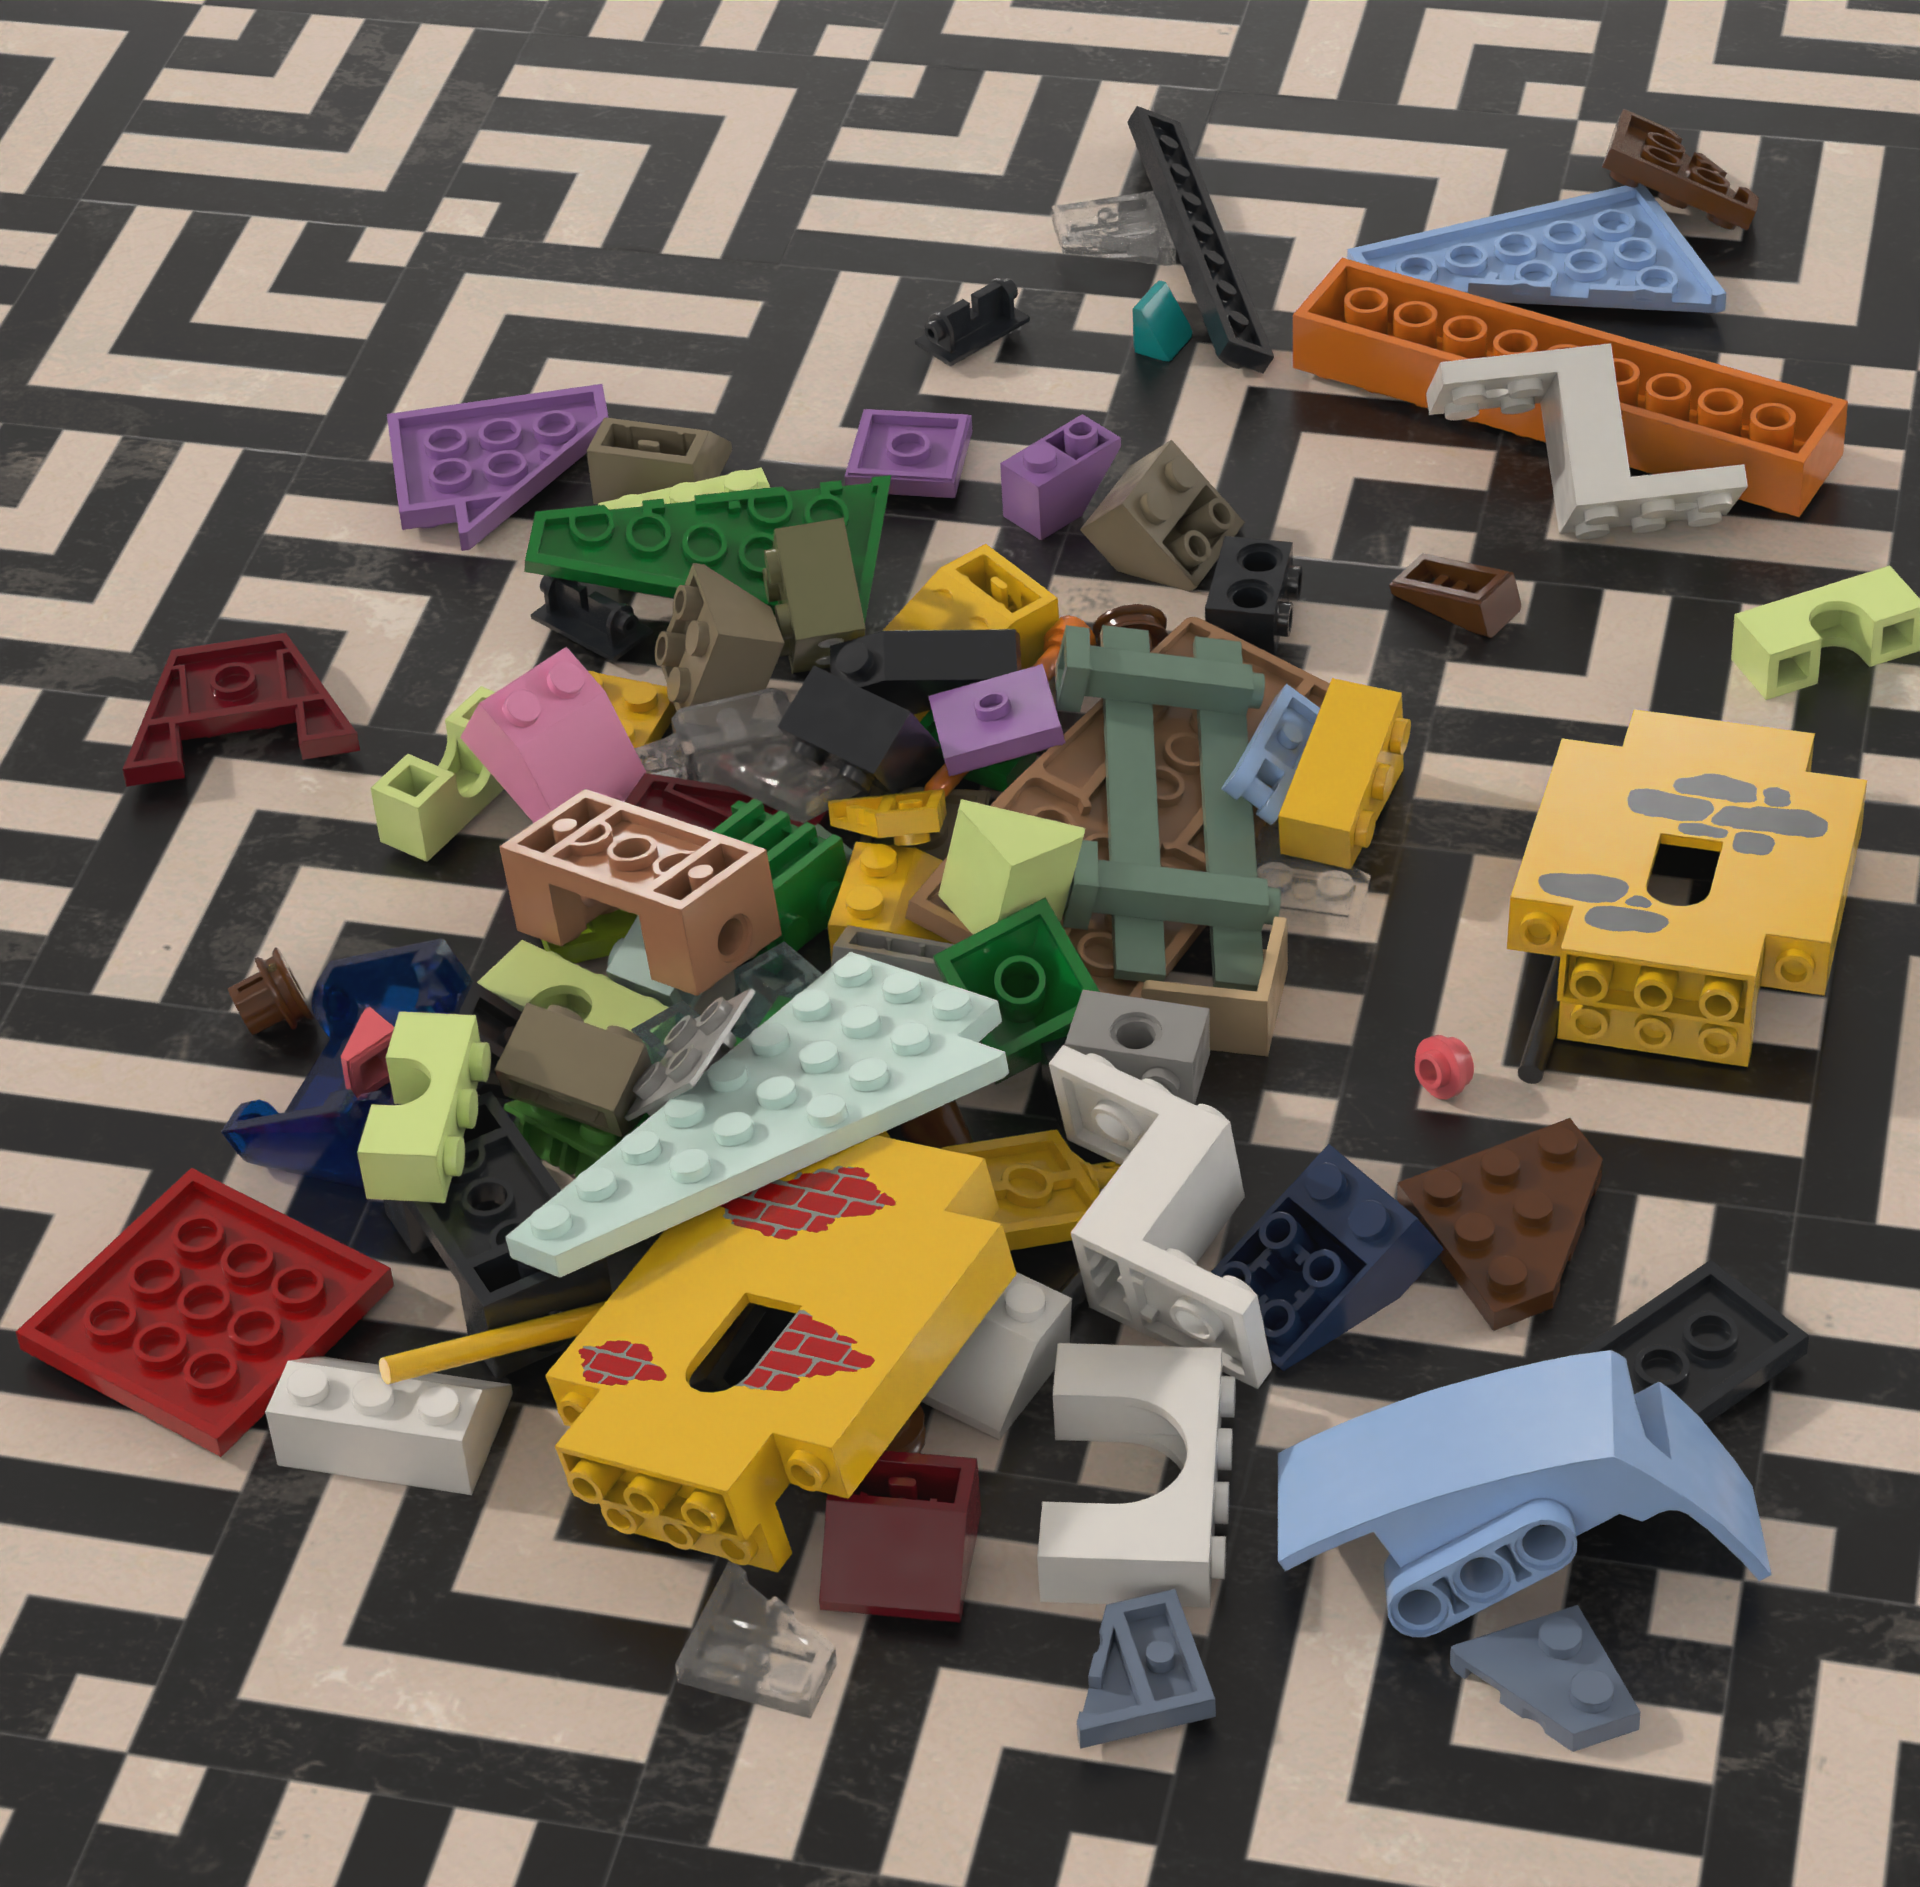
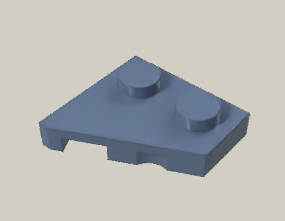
M1167 1590L1107 1604L1099 1631V1649L1093 1655L1088 1675L1089 1689L1083 1712L1079 1711L1077 1719V1737L1080 1749L1216 1717L1215 1697L1176 1590Z
M1578 1605L1451 1646L1450 1665L1456 1674L1466 1679L1473 1673L1499 1690L1500 1703L1521 1718L1531 1719L1539 1723L1543 1727L1545 1734L1572 1752L1639 1730L1641 1712Z

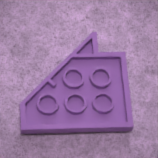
M603 385L582 386L387 414L402 530L433 528L441 524L457 522L461 551L473 548L587 453L586 450L604 417L608 418Z

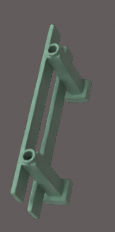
M1066 625L1055 667L1056 710L1080 713L1084 696L1103 698L1109 861L1098 860L1097 841H1082L1062 917L1063 927L1088 930L1092 913L1110 914L1112 917L1114 979L1164 982L1166 978L1163 921L1208 925L1210 927L1213 987L1257 991L1264 963L1261 931L1264 924L1273 925L1274 917H1279L1281 892L1280 888L1268 887V879L1258 878L1253 805L1243 797L1235 800L1224 792L1222 787L1248 746L1246 715L1248 708L1260 709L1265 689L1264 674L1253 672L1251 664H1243L1242 645L1239 641L1195 636L1192 658L1150 653L1148 630L1102 625L1100 647L1090 645V628ZM1153 704L1197 709L1206 872L1161 867Z

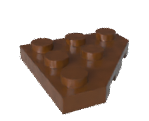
M1626 109L1622 110L1602 165L1603 168L1610 170L1609 175L1614 180L1629 187L1636 188L1639 184L1654 189L1659 192L1658 197L1671 206L1685 209L1687 205L1702 210L1707 213L1706 218L1710 222L1722 228L1734 230L1738 226L1748 230L1757 212L1759 202L1757 195L1746 187H1739L1737 192L1732 190L1730 182L1725 179L1727 172L1702 153L1694 152L1692 158L1685 153V147L1681 144L1683 138L1671 129Z
M1568 1118L1397 1182V1201L1416 1216L1444 1248L1438 1257L1491 1329L1495 1331L1553 1308L1560 1290V1279L1567 1261H1571L1585 1224V1213L1591 1197L1596 1195L1602 1179L1603 1159L1572 1119Z

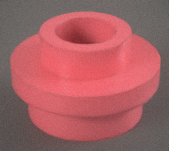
M1434 1035L1422 1040L1418 1045L1415 1054V1073L1420 1084L1431 1095L1438 1099H1449L1459 1095L1464 1087L1470 1083L1474 1074V1063L1470 1051L1461 1040L1455 1037Z

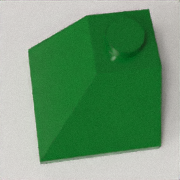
M1046 897L933 955V960L943 983L998 1000L1002 1022L978 1042L1005 1051L1009 1074L1003 1079L994 1082L995 1085L1041 1062V1043L1067 1037L1082 990L1100 992Z

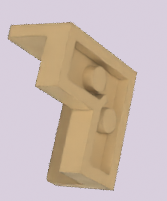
M1274 917L1267 949H1263L1264 963L1257 991L1146 980L1143 984L1141 998L1210 1008V1050L1268 1056L1288 971V919L1285 917Z

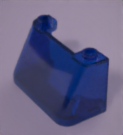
M444 938L329 961L314 987L311 1007L315 1018L330 1040L284 1113H278L272 1105L260 1099L244 1102L235 1109L221 1131L244 1161L254 1165L364 1189L357 1151L371 1104H402H394L390 1082L374 1092L362 1093L357 1098L351 1089H346L341 1055L362 1013L368 1007L376 1011L394 1027L399 1011L453 1013L462 991L473 982V979Z

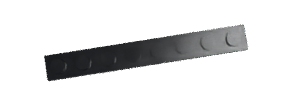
M1136 106L1127 123L1203 317V322L1215 348V353L1223 363L1232 368L1241 369L1246 367L1264 374L1274 355L1181 123Z

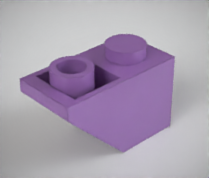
M1082 414L1001 462L1003 517L1039 540L1045 539L1081 517L1121 447V438Z

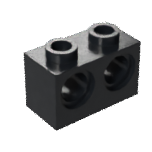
M1225 536L1205 605V621L1275 656L1280 636L1289 637L1291 633L1293 603L1289 601L1299 600L1302 587V566H1293V542Z

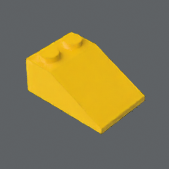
M856 842L828 922L831 962L833 945L848 925L954 944L905 918L909 900L943 860L913 847Z

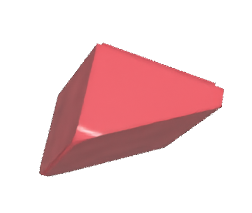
M370 1007L362 1013L341 1055L347 1097L352 1104L360 1102L390 1082L385 1057L394 1026Z

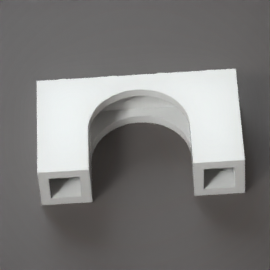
M1057 1343L1053 1385L1055 1440L1141 1444L1165 1454L1181 1469V1473L1163 1491L1132 1503L1104 1504L1042 1501L1037 1554L1040 1602L1111 1604L1175 1589L1182 1607L1210 1608L1212 1579H1225L1226 1536H1214L1215 1524H1228L1229 1482H1218V1470H1231L1233 1433L1231 1428H1221V1417L1234 1418L1236 1380L1235 1376H1223L1222 1348Z

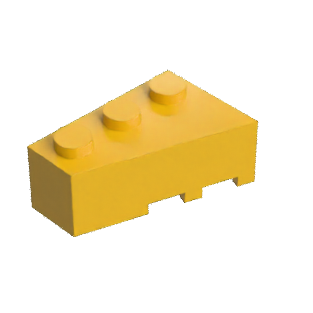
M1335 678L1331 679L1278 815L1280 854L1351 869L1362 847H1369L1376 821L1404 769L1403 754L1410 736L1411 721L1410 719L1403 718L1401 692Z

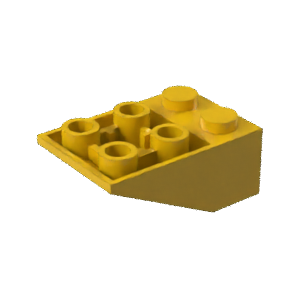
M984 544L940 567L883 631L1015 629L1020 635L1021 666L1023 670L1032 667L1044 653V636L1059 619L1058 598L990 546ZM929 711L914 714V716L920 722Z

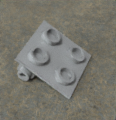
M750 988L728 1001L723 997H719L707 1007L701 1016L693 1019L690 1015L682 1018L671 1029L664 1040V1045L669 1050L661 1062L652 1064L635 1083L633 1092L638 1097L624 1118L631 1121L644 1113L651 1117L670 1099L693 1088L702 1074L712 1064L734 1048L737 1040L731 1029L756 992Z

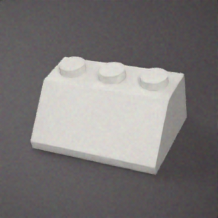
M1016 1272V1276L921 1401L998 1440L1003 1437L1055 1370L1057 1343H1070L1072 1298Z
M320 1356L287 1362L265 1413L278 1466L472 1495L513 1391L511 1384L438 1373L386 1384L381 1377L379 1365Z

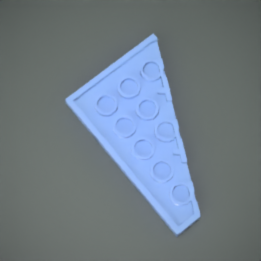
M1639 184L1636 188L1625 185L1347 249V259L1504 303L1718 313L1725 311L1726 292L1646 186Z

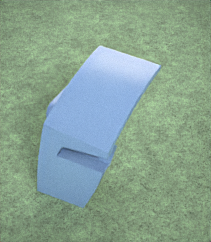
M1612 1350L1541 1361L1433 1389L1348 1420L1278 1453L1279 1564L1287 1571L1321 1553L1374 1532L1390 1553L1384 1563L1388 1618L1396 1630L1410 1637H1428L1437 1634L1561 1570L1572 1561L1577 1552L1576 1536L1618 1514L1643 1522L1658 1513L1668 1510L1686 1513L1722 1542L1759 1581L1772 1575L1753 1486L1734 1458L1702 1419L1671 1389L1661 1382H1657L1634 1394L1627 1360Z

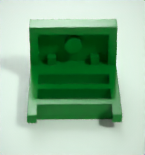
M755 798L747 804L739 800L731 806L732 816L712 831L767 849L782 935L760 950L753 959L754 963L772 971L828 927V922L847 869V861L841 837L832 834L827 839L817 836L816 827L813 824L806 822L802 826L797 827L791 824L789 814L780 810L776 814L771 815L765 812L763 802Z

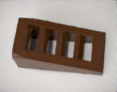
M1424 553L1389 584L1391 594L1470 632L1490 638L1494 637L1521 610V600L1513 572ZM1432 578H1435L1431 584L1428 583Z

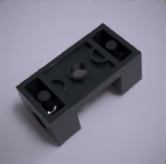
M491 1091L478 1096V1114L475 1127L473 1129L465 1128L463 1136L465 1143L464 1168L461 1176H452L445 1203L383 1200L387 1216L411 1252L414 1254L433 1245L457 1280L468 1336L604 1302L612 1295L607 1257L560 1278L511 1258L505 1236L559 1193L561 1189ZM576 1337L489 1358L484 1361L495 1378L499 1379L567 1349Z

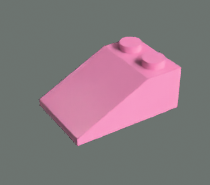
M567 646L481 701L460 737L533 823L584 789L625 802L644 773H647L605 690Z

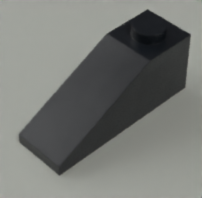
M1015 629L880 631L831 645V674L894 703L914 715L931 709L928 696L1022 670L1020 635Z

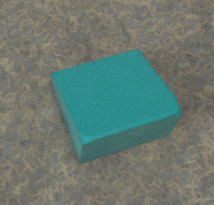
M1159 280L1132 309L1133 342L1135 353L1169 362L1192 338V329L1167 283Z

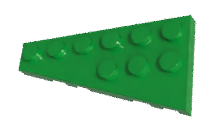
M891 475L872 477L871 483L842 486L841 480L820 482L819 488L787 491L783 486L694 495V501L664 504V499L642 501V506L609 510L605 505L536 511L525 557L524 572L674 599L678 586L685 585L692 564H704L770 606L775 616V605L779 604L778 601L768 603L763 580V568H766L764 550L773 549L774 529L844 518L865 623Z

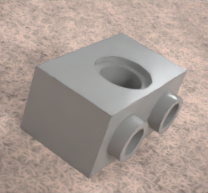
M1082 990L1065 1046L1085 1055L1089 1053L1100 1055L1108 1060L1117 1070L1139 1080L1145 1078L1152 1079L1163 1085L1172 1095L1195 1105L1210 1056V1008Z

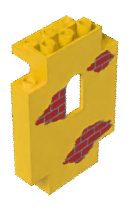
M876 1135L665 1230L545 1375L556 1402L558 1413L564 1425L570 1426L555 1445V1449L573 1495L591 1504L599 1503L607 1525L621 1533H635L668 1542L679 1549H693L723 1557L738 1565L748 1564L779 1572L792 1555V1550L775 1504L788 1485L793 1484L807 1491H820L849 1499L1017 1274L1002 1223L990 1221L999 1210V1205L985 1158ZM748 1303L796 1313L748 1376L739 1384L727 1390L714 1393L700 1392L690 1387L689 1380L694 1371Z

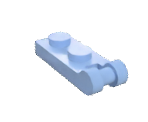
M1286 683L1270 704L1235 769L1225 781L1222 790L1235 800H1238L1240 797L1246 799L1258 808L1256 815L1269 825H1272L1278 819L1279 812L1320 708Z

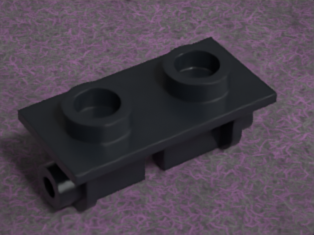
M996 278L985 287L971 294L972 308H970L969 302L962 299L946 309L930 315L928 323L924 326L925 334L915 339V345L951 367L1030 321V317L1014 307V299L1018 296V289L1015 283L1008 278L1005 280Z
M543 576L541 579L540 590L544 593L545 604L531 614V619L612 662L618 660L653 633L652 628L638 621V617L634 615L633 608L626 603H618L597 591L588 595L587 586L578 581Z

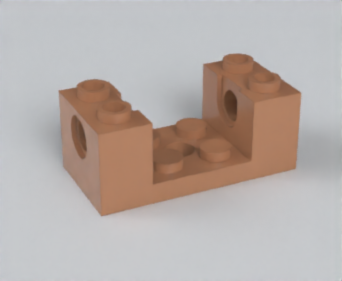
M587 789L582 790L499 846L517 931L551 944L563 946L578 938L581 932L587 929L586 924L599 915L609 914L618 909L639 915L651 979L686 993L698 996L704 991L711 989L716 982L745 961L755 957L760 950L782 935L767 849Z

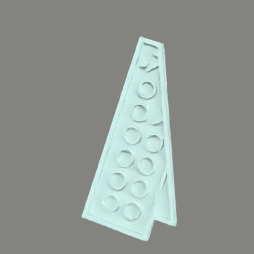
M849 952L812 984L798 993L766 1022L753 1030L749 1036L720 1060L712 1064L702 1074L693 1088L670 1099L662 1108L634 1131L626 1135L616 1146L587 1170L580 1173L576 1179L505 1236L511 1258L560 1278L1003 1079L1009 1074L1005 1051L978 1043L1002 1022L998 1000Z

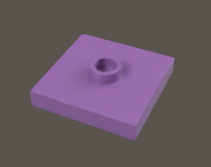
M864 409L844 476L845 485L871 483L872 477L891 475L888 494L955 498L973 431L972 415Z
M1043 664L928 696L949 776L1066 743Z

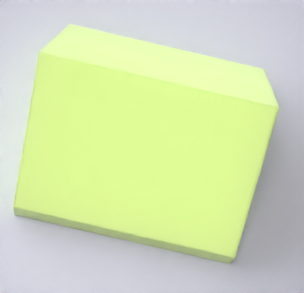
M961 799L938 896L973 935L1045 897L1061 923L1085 828Z

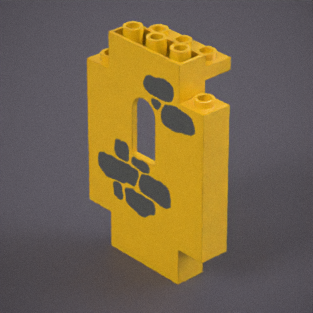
M1634 709L1623 746L1562 738L1510 896L1507 949L1560 957L1557 1001H1560L1557 1039L1748 1067L1752 1052L1756 1004L1760 986L1825 996L1862 831L1867 780L1811 772L1815 733ZM1660 843L1720 852L1711 890L1705 900L1688 906H1673L1654 899L1647 892V886Z

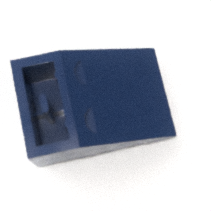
M1328 1144L1217 1264L1211 1273L1222 1278L1226 1275L1236 1277L1245 1282L1258 1295L1270 1360L1282 1371H1285L1399 1299L1440 1255L1444 1248L1416 1216Z

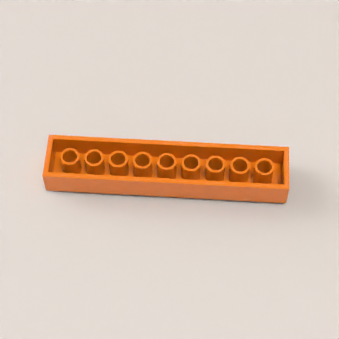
M1346 258L1339 260L1293 314V368L1315 374L1320 378L1332 379L1363 388L1371 393H1379L1407 401L1423 408H1428L1426 393L1440 362L1611 343L1629 467L1651 474L1745 464L1748 487L1739 500L1763 506L1778 513L1800 517L1843 456L1848 408L1847 400ZM1535 403L1534 409L1518 414H1504L1501 412V407L1480 409L1477 416L1465 419L1469 422H1478L1512 432L1520 437H1529L1546 442L1540 403Z

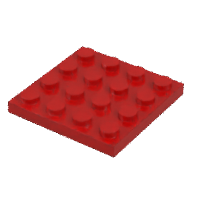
M191 1168L15 1332L20 1350L222 1457L265 1414L287 1362L324 1356L394 1287L390 1267Z

